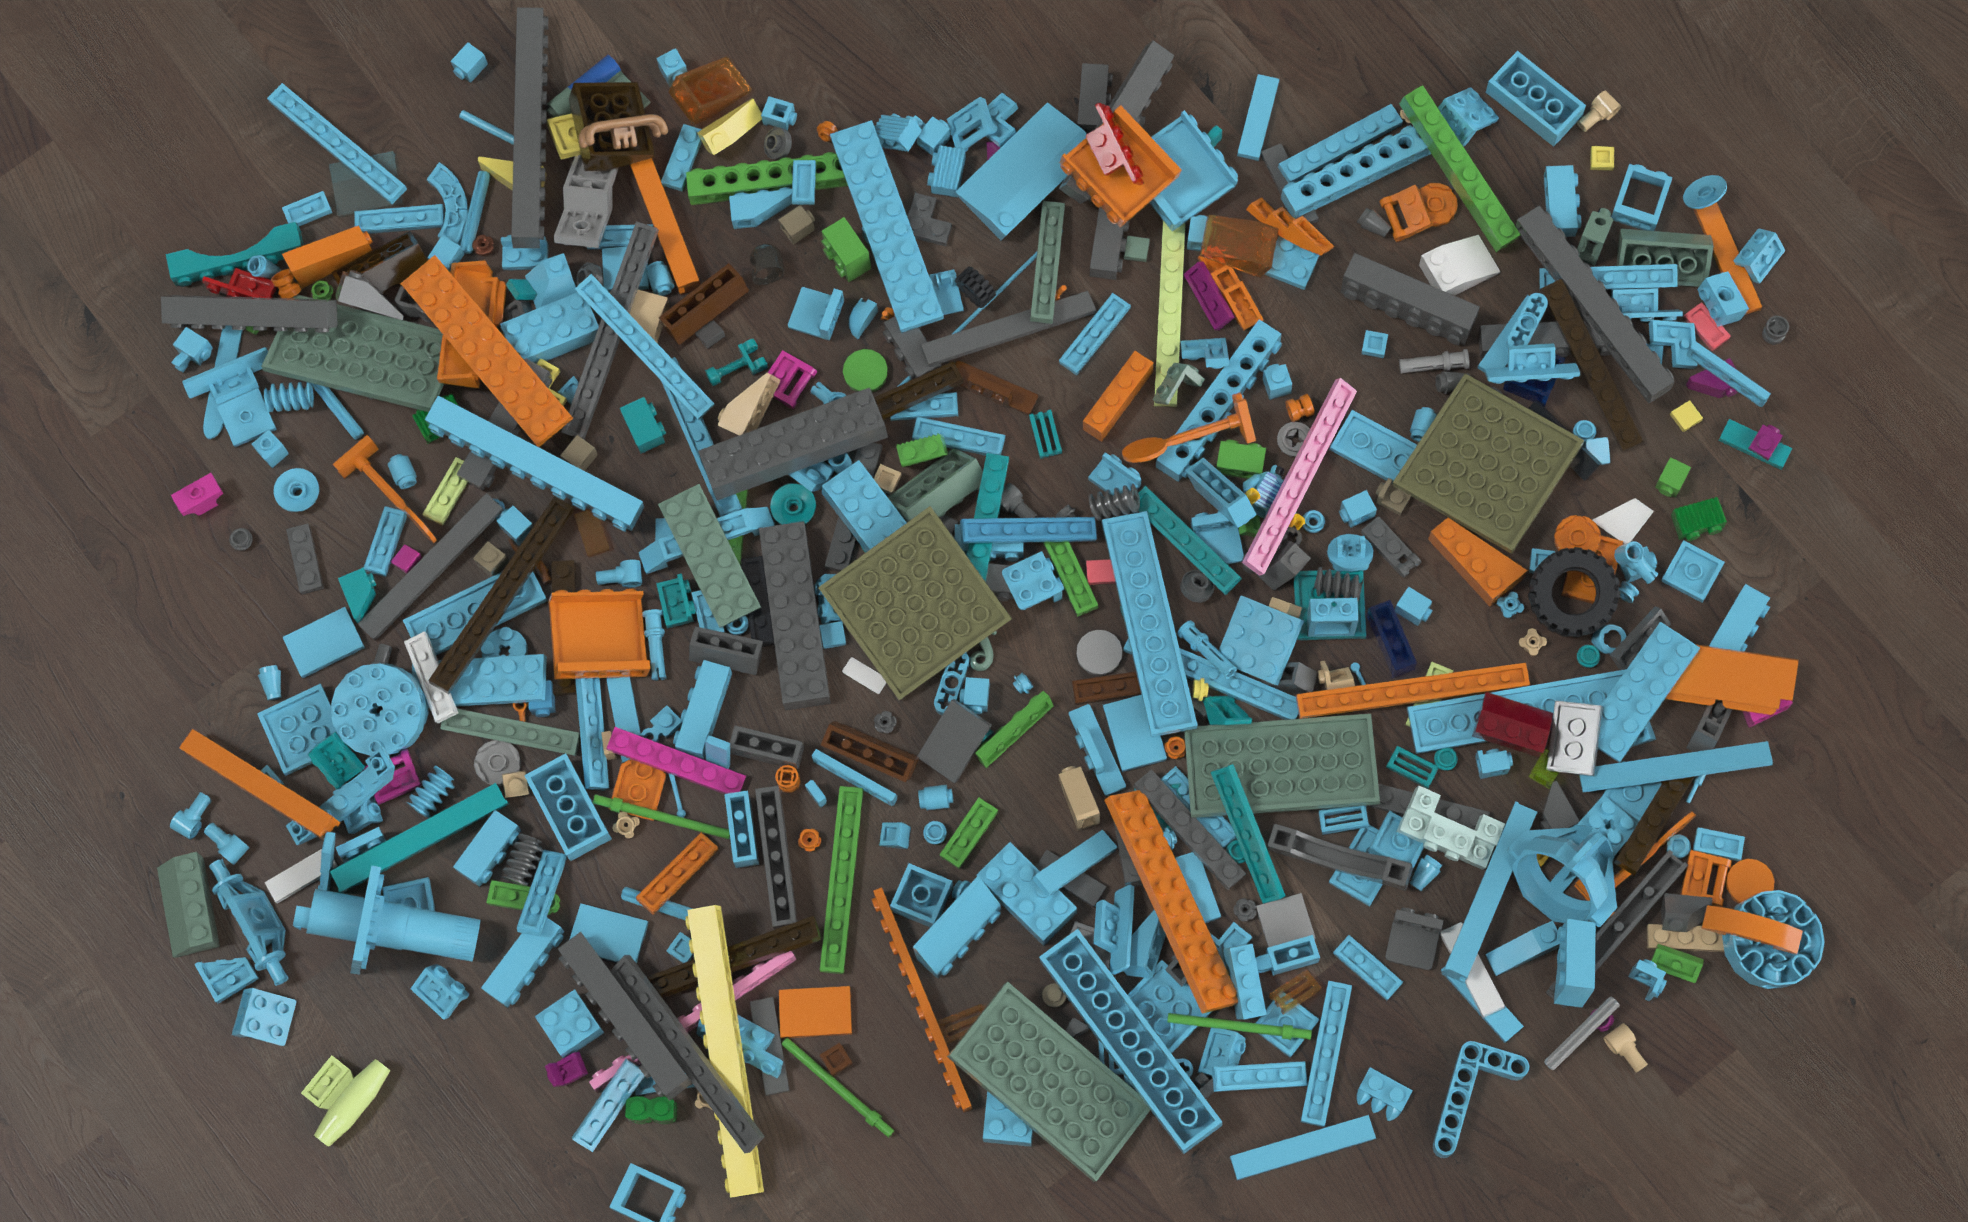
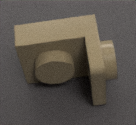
M1388 478L1386 483L1381 482L1375 494L1378 495L1376 503L1401 516L1411 496L1393 486V480Z

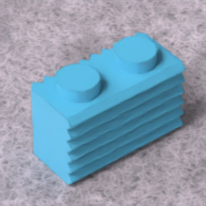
M894 113L891 116L881 115L879 122L874 126L882 148L909 152L922 131L917 125L918 122L913 117L906 116L902 118Z
M940 145L938 153H933L932 165L935 166L934 173L930 172L928 176V186H931V193L958 198L955 192L961 185L966 160L964 149Z

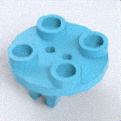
M1345 534L1334 538L1330 542L1327 556L1333 564V569L1336 571H1364L1369 568V564L1373 559V548L1365 536Z

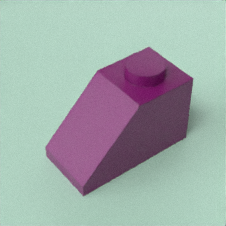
M1730 358L1725 360L1726 363L1735 368ZM1708 370L1691 376L1686 384L1688 389L1716 398H1721L1725 395L1731 397L1738 393V391Z

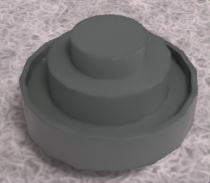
M774 127L769 130L764 140V151L767 157L773 160L786 158L792 144L789 131L780 127Z
M594 263L584 264L577 273L576 287L590 274L602 285L601 267Z
M1200 570L1187 572L1180 583L1183 595L1193 602L1202 603L1207 601L1215 589L1214 584Z

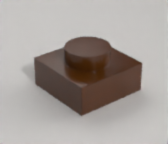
M840 1042L820 1054L821 1059L832 1076L853 1064Z

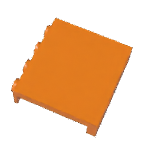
M1120 105L1114 110V117L1112 119L1115 125L1121 128L1124 134L1122 139L1125 145H1128L1134 156L1132 159L1134 164H1137L1143 172V177L1141 178L1144 184H1133L1125 166L1108 176L1104 175L1087 138L1067 155L1064 153L1059 163L1063 172L1071 175L1076 180L1078 188L1083 192L1086 191L1091 196L1094 205L1098 208L1101 207L1107 213L1106 216L1109 221L1121 228L1179 177L1182 169Z
M585 589L578 592L558 590L551 593L548 603L555 679L647 677L650 671V660L646 658L641 604L643 591L625 589L620 592H614L612 589H604L600 592H591Z

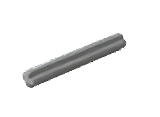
M1609 997L1545 1059L1544 1063L1551 1070H1555L1619 1007V1003L1613 997Z

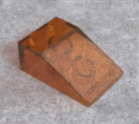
M726 56L676 76L668 92L692 125H695L715 116L750 93L752 89Z
M1208 215L1200 256L1260 278L1272 268L1279 229L1259 221Z

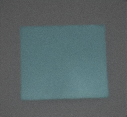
M394 151L370 156L399 180ZM343 163L329 164L339 218L354 215V211L376 210L403 204L402 195L393 204H390Z

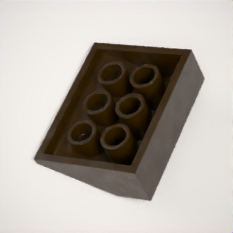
M638 82L574 83L568 98L578 143L581 130L592 123L645 115ZM634 127L637 146L631 147L629 143L628 148H622L621 145V148L617 150L613 147L610 131L595 133L593 145H588L586 148H581L579 145L584 170L608 171L653 158L655 153L649 127Z

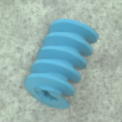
M298 382L297 389H294L293 384L289 383L288 389H285L284 384L280 383L279 390H277L275 384H271L270 390H267V388L264 390L265 407L268 412H273L274 408L277 412L283 410V407L286 411H291L292 406L295 411L300 410L301 406L304 410H308L310 405L313 408L314 393L312 385L307 382L306 388H303L302 383Z
M436 765L433 767L436 774H427L430 782L422 780L421 783L424 789L416 787L415 790L418 796L411 794L409 797L412 803L406 802L427 818L431 817L427 811L428 809L437 810L433 804L434 802L442 804L443 801L440 798V794L444 796L449 795L445 788H455L451 782L454 779Z

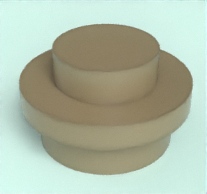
M1055 983L1047 985L1042 993L1044 1003L1052 1008L1061 1006L1066 999L1065 994Z

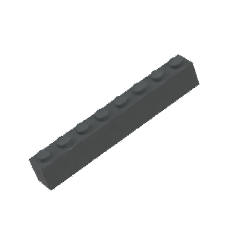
M1154 40L1145 45L1109 105L1111 110L1114 112L1121 105L1138 123L1140 121V112L1144 111L1151 102L1149 97L1152 92L1155 93L1161 86V77L1170 71L1173 65L1170 62L1174 55ZM1102 119L1099 121L1095 129H1097L1100 125L1103 124ZM1067 175L1059 189L1080 204L1087 200L1090 201L1091 196L1086 191L1080 190L1076 185V180L1071 175Z
M1141 111L1138 124L1144 129L1145 117L1142 116ZM1100 207L1090 263V277L1116 280L1117 272L1122 273L1123 259H1120V253L1125 252L1127 239L1123 238L1124 231L1128 232L1130 220L1120 228L1117 224L1109 221L1106 216L1107 213Z
M190 295L161 296L162 323L170 324L171 328H183L184 324H191V328H205V325H212V329H225V325H230L233 330H245L246 326H253V330H267V327H274V331H287V327H294L295 332H307L308 328H315V332H329V328L337 327V300Z
M579 932L558 948L562 954L559 957L560 961L566 969L570 967L573 969L575 974L572 977L579 987L584 985L589 992L585 995L594 1006L598 1003L602 1010L598 1013L606 1024L610 1021L615 1027L612 1032L620 1042L625 1040L629 1047L625 1050L633 1060L638 1058L642 1063L639 1069L647 1079L649 1077L653 1078L656 1084L652 1087L660 1097L665 1095L670 1101L693 1084L584 935Z

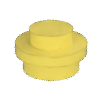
M1204 678L1194 680L1192 698L1202 701L1203 697L1208 695V683H1204Z

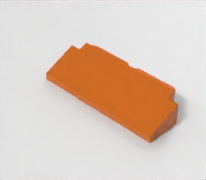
M486 261L451 263L450 273L491 322L495 326H499L503 322L507 288L505 282L500 281L498 277H492L493 272ZM442 335L437 375L438 382L479 388L480 378L447 338Z
M1697 645L1700 647V650L1665 698L1709 706L1713 705L1717 699L1723 700L1725 708L1772 715L1776 712V709H1779L1780 699L1793 701L1799 660Z

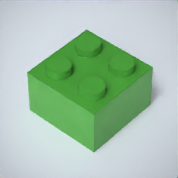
M845 217L822 230L823 240H821V243L824 246L823 252L828 260H834L836 264L835 269L841 278L845 276L847 281L851 282L871 269L869 252Z

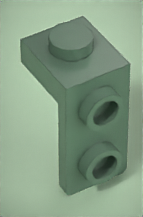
M1173 363L1168 369L1162 384L1157 388L1153 401L1158 404L1168 405L1182 381L1187 385L1201 387L1205 379L1198 374L1199 370L1194 366Z

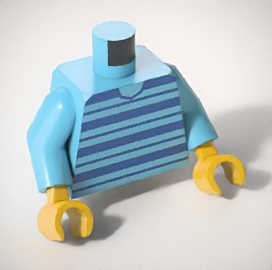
M1273 465L1270 472L1254 474L1243 482L1242 485L1243 492L1246 494L1255 513L1264 519L1284 481L1282 477L1285 470L1280 466ZM1295 513L1288 527L1291 528L1295 525L1296 529L1299 530L1305 524V519L1300 514Z

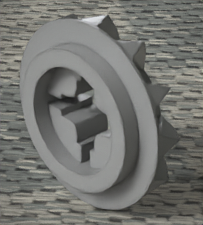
M1290 422L1284 425L1277 436V445H1279L1282 453L1289 455V457L1297 456L1310 428L1300 422ZM1298 432V439L1302 442H1297L1292 447V441L1289 438H1294V435Z

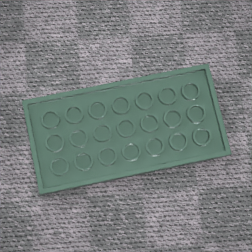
M301 295L293 297V299H313ZM337 304V327L329 328V332H315V328H308L307 332H295L294 327H287V331H278L261 367L265 372L429 412L444 383H439L437 380L443 334L436 328Z
M1371 714L1252 722L1251 724L1197 726L1196 729L1184 731L1191 818L1227 815L1210 772L1234 764L1253 814L1380 804Z
M1009 982L1004 983L947 1056L1093 1182L1099 1179L1150 1111L1144 1100L1134 1089Z

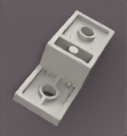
M575 156L563 186L564 211L554 234V243L599 248L613 209L612 186L619 167L608 171H585L582 156Z

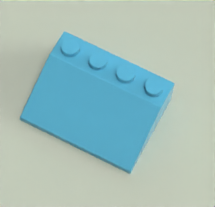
M978 876L913 946L917 961L937 979L941 974L943 976L947 975L953 968L951 963L957 957L961 959L969 950L967 946L973 939L975 941L980 939L985 932L983 928L989 922L993 924L1001 915L999 912L1001 910L1000 903Z

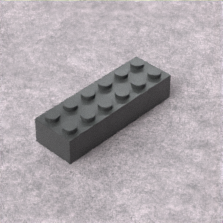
M1354 253L1343 276L1340 292L1350 300L1363 302L1368 308H1377L1384 311L1389 317L1403 319L1412 327L1419 326L1426 329L1433 336L1440 335L1447 338L1454 345L1460 344L1465 346L1475 325L1480 306Z

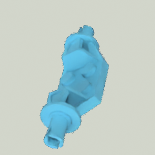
M223 859L213 862L209 868L212 870L218 883L213 887L212 892L218 895L224 910L231 909L232 914L239 923L243 934L249 942L246 950L255 962V969L257 971L267 969L275 986L286 982L289 977L279 962L286 955L283 950L286 930L265 892L244 882L241 874L230 875ZM234 888L238 889L244 894H239ZM272 943L273 952L267 954L266 946Z

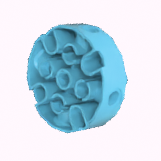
M387 663L363 665L346 674L336 687L331 703L332 723L342 741L354 751L370 756L381 747H384L389 755L397 754L413 745L423 731L429 714L427 699L419 680L403 668ZM379 706H382L383 710H381L380 713H377V709L379 708Z
M1776 890L1753 895L1737 904L1734 910L1766 917L1802 930L1798 953L1795 955L1773 949L1771 945L1726 933V935H1722L1725 956L1734 972L1749 984L1765 989L1783 988L1793 985L1809 976L1821 961L1825 941L1822 924L1817 915L1813 914L1811 909L1805 904L1806 902L1794 894Z

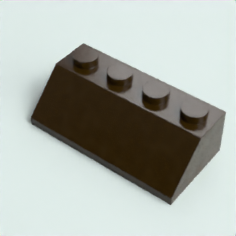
M408 231L333 271L332 274L339 285L343 271L348 273L350 270L363 274V277L384 294L388 288L394 285H401L400 283L428 260L411 231Z

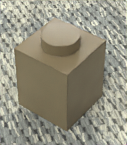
M801 205L779 219L781 230L793 245L815 230L813 223L815 218L809 210L805 211Z
M578 435L560 455L562 460L583 471L598 456L595 447Z
M487 542L473 558L477 566L491 577L502 572L509 563L506 555L490 542Z

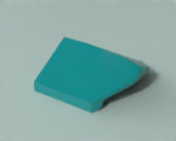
M1210 696L1203 698L1210 725L1252 723V718L1235 703L1233 697Z

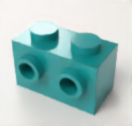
M645 397L620 408L640 454L665 443L663 435L666 434V431L661 421L656 423L654 416L657 413L652 402L647 404Z

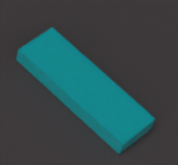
M1731 419L1728 420L1718 441L1782 470L1792 450L1791 447L1779 442L1769 460H1766L1748 450L1758 432Z

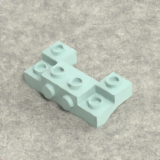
M1421 786L1416 787L1396 832L1423 843V847L1430 851L1436 852L1439 850L1445 853V857L1450 860H1461L1479 869H1485L1494 846L1498 844L1505 823L1483 814L1479 817L1475 830L1434 813L1441 795Z

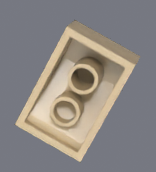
M769 373L764 374L728 403L726 408L720 411L718 426L737 435L758 429L781 380Z

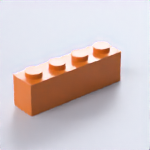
M1134 351L1083 420V430L1102 442L1153 373L1154 362Z

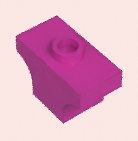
M209 473L172 494L171 497L183 516L191 513L200 516L218 505L216 500L223 492L212 473Z

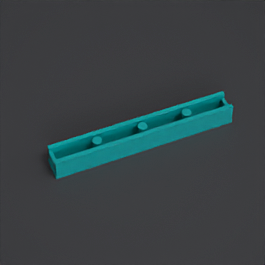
M494 783L330 871L339 888L338 891L345 893L369 880L371 866L381 867L380 873L491 815L495 810L498 811L509 805L507 800L504 799L499 787Z

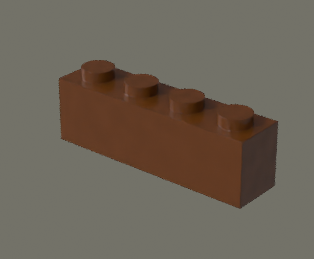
M728 263L662 314L659 320L667 333L680 345L746 294L749 289L742 276Z
M833 721L828 725L821 746L904 782L911 779L919 757L837 721Z

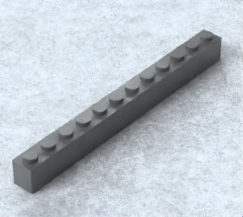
M517 8L511 232L513 248H540V240H544V226H540V220H545V208L541 207V201H545V187H541V181L546 179L545 168H541L542 162H546V149H542V143H546V129H542V124L547 123L546 110H543V105H547V91H543V86H547V72H544V67H548V55L544 54V48H548V35H544V30H548L549 22L548 16H544L543 8Z

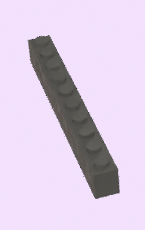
M1539 205L1517 219L1515 227L1521 234L1522 239L1554 281L1562 278L1580 315L1648 404L1670 391L1675 382L1671 371L1662 366L1657 353L1649 349L1644 336L1641 333H1637L1633 328L1631 319L1627 315H1623L1619 310L1617 301L1614 298H1610L1606 293L1604 284L1600 280L1597 281L1593 276L1591 267L1587 263H1583L1577 249L1573 245L1570 246L1566 241L1564 232L1553 224L1551 215L1546 210L1543 211Z

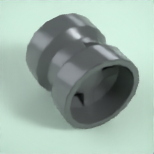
M1782 316L1771 317L1763 329V339L1772 345L1781 343L1789 330L1788 321Z

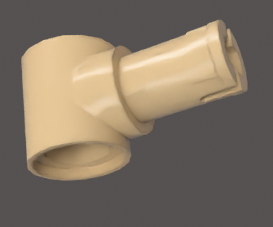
M1605 90L1593 100L1591 110L1577 124L1581 130L1586 132L1599 120L1611 119L1621 109V105Z
M1624 1023L1603 1038L1609 1049L1616 1055L1624 1056L1635 1072L1648 1065L1635 1047L1636 1044L1634 1042L1636 1038Z

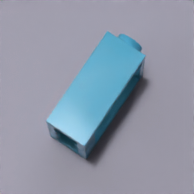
M1629 164L1611 216L1614 219L1613 221L1641 230L1654 231L1673 177H1669L1664 172L1647 170L1642 165ZM1630 178L1663 188L1654 215L1622 205Z
M1357 598L1310 599L1307 611L1308 637L1355 635L1358 624ZM1335 602L1337 605L1333 607L1331 603Z
M630 1163L611 1202L610 1208L637 1222H654L624 1208L641 1175L674 1191L659 1222H675L676 1217L673 1215L676 1208H681L686 1199L685 1189Z

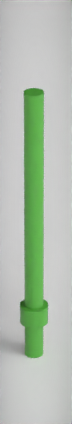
M596 794L594 796L593 804L611 808L610 811L618 813L623 811L726 839L730 837L728 829L623 802V799L616 797L611 799Z
M1168 1013L1167 1019L1168 1023L1281 1036V1039L1289 1040L1292 1038L1311 1040L1312 1030L1293 1028V1025L1283 1024L1282 1027Z
M788 1037L782 1042V1046L862 1114L870 1126H875L888 1138L894 1133L895 1130L881 1119L882 1116L878 1112L870 1110Z

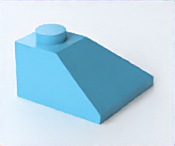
M564 253L542 260L525 275L537 293L533 300L536 309L577 293L575 290L576 285Z

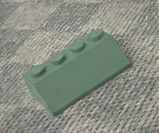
M1620 229L1617 266L1677 264L1678 285L1699 287L1705 278L1709 277L1714 247L1711 235Z
M953 448L948 452L947 456L941 457L890 495L888 499L906 522H909L929 506L934 509L940 518L948 509L961 503L964 497L980 488L983 471L976 458Z
M198 852L173 857L157 867L173 958L220 947L204 857Z

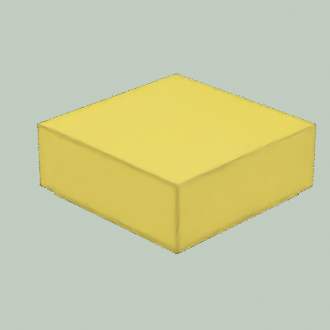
M1592 146L1590 170L1613 171L1614 147Z
M1690 400L1670 413L1682 432L1690 429L1703 419Z

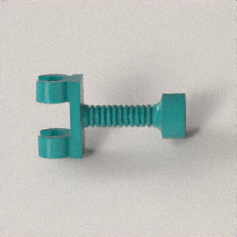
M749 339L743 344L738 345L742 355L741 358L719 369L711 367L705 370L712 386L721 383L722 376L744 365L748 366L753 376L768 368L764 357L758 358L752 363L748 354L758 349L754 339Z

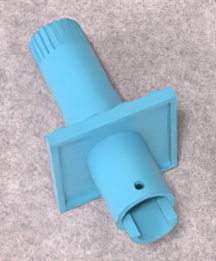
M371 866L365 897L315 889L311 908L296 907L293 922L295 928L299 930L305 928L307 929V934L356 942L350 973L360 975L361 969H366L369 950H374L375 946L473 961L480 927V919L384 901L385 896H381L384 875L380 874L381 867Z

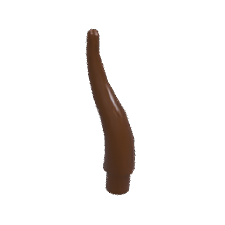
M509 538L508 541L513 550L516 552L519 547L514 543L512 538ZM540 560L535 570L543 584L547 585L552 582V579L549 575V570L543 561Z

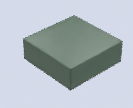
M1127 236L1124 259L1146 262L1150 239Z

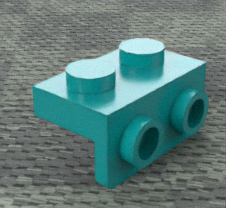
M682 573L677 574L678 578L656 583L667 628L694 622L692 615L696 614L694 601H689L687 594L691 592L689 580H684Z
M336 731L315 745L308 753L312 763L326 776L327 781L337 790L346 781L365 768Z

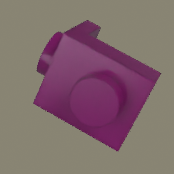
M1762 425L1748 450L1769 460L1783 435L1779 434L1780 430L1772 425Z
M574 1052L556 1063L545 1065L547 1077L553 1087L567 1086L588 1074L580 1052Z

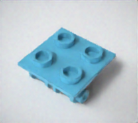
M955 270L930 274L929 277L943 315L964 311L959 287L955 282L957 278Z

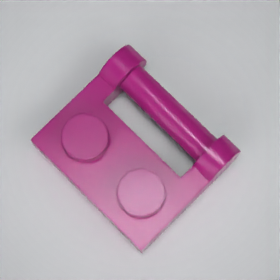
M782 350L768 372L781 380L773 398L782 402L788 408L794 409L799 395L809 380L816 375V369ZM797 371H802V376L789 396L784 394Z
M407 748L400 751L401 754L390 758L394 766L404 762L405 767L395 770L393 780L374 794L378 804H382L416 789V787L422 786Z

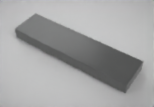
M1278 144L1261 151V156L1281 195L1282 189L1288 182L1279 170L1278 165L1287 160L1288 156L1282 144ZM1305 191L1301 192L1303 195L1307 196ZM1315 210L1302 215L1311 224L1318 222L1319 218Z
M774 998L751 1001L753 1023L775 1035L766 1052L783 1061L778 1078L762 1071L765 1094L770 1096L790 1092Z

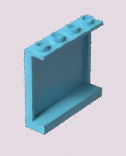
M1185 110L1178 119L1151 137L1182 169L1179 177L1150 202L1172 232L1190 220L1191 216L1197 215L1235 188L1238 182L1236 171L1231 166L1228 167L1226 165L1223 154L1218 149L1215 150L1210 144L1209 136L1199 130L1195 118L1191 114L1188 115Z

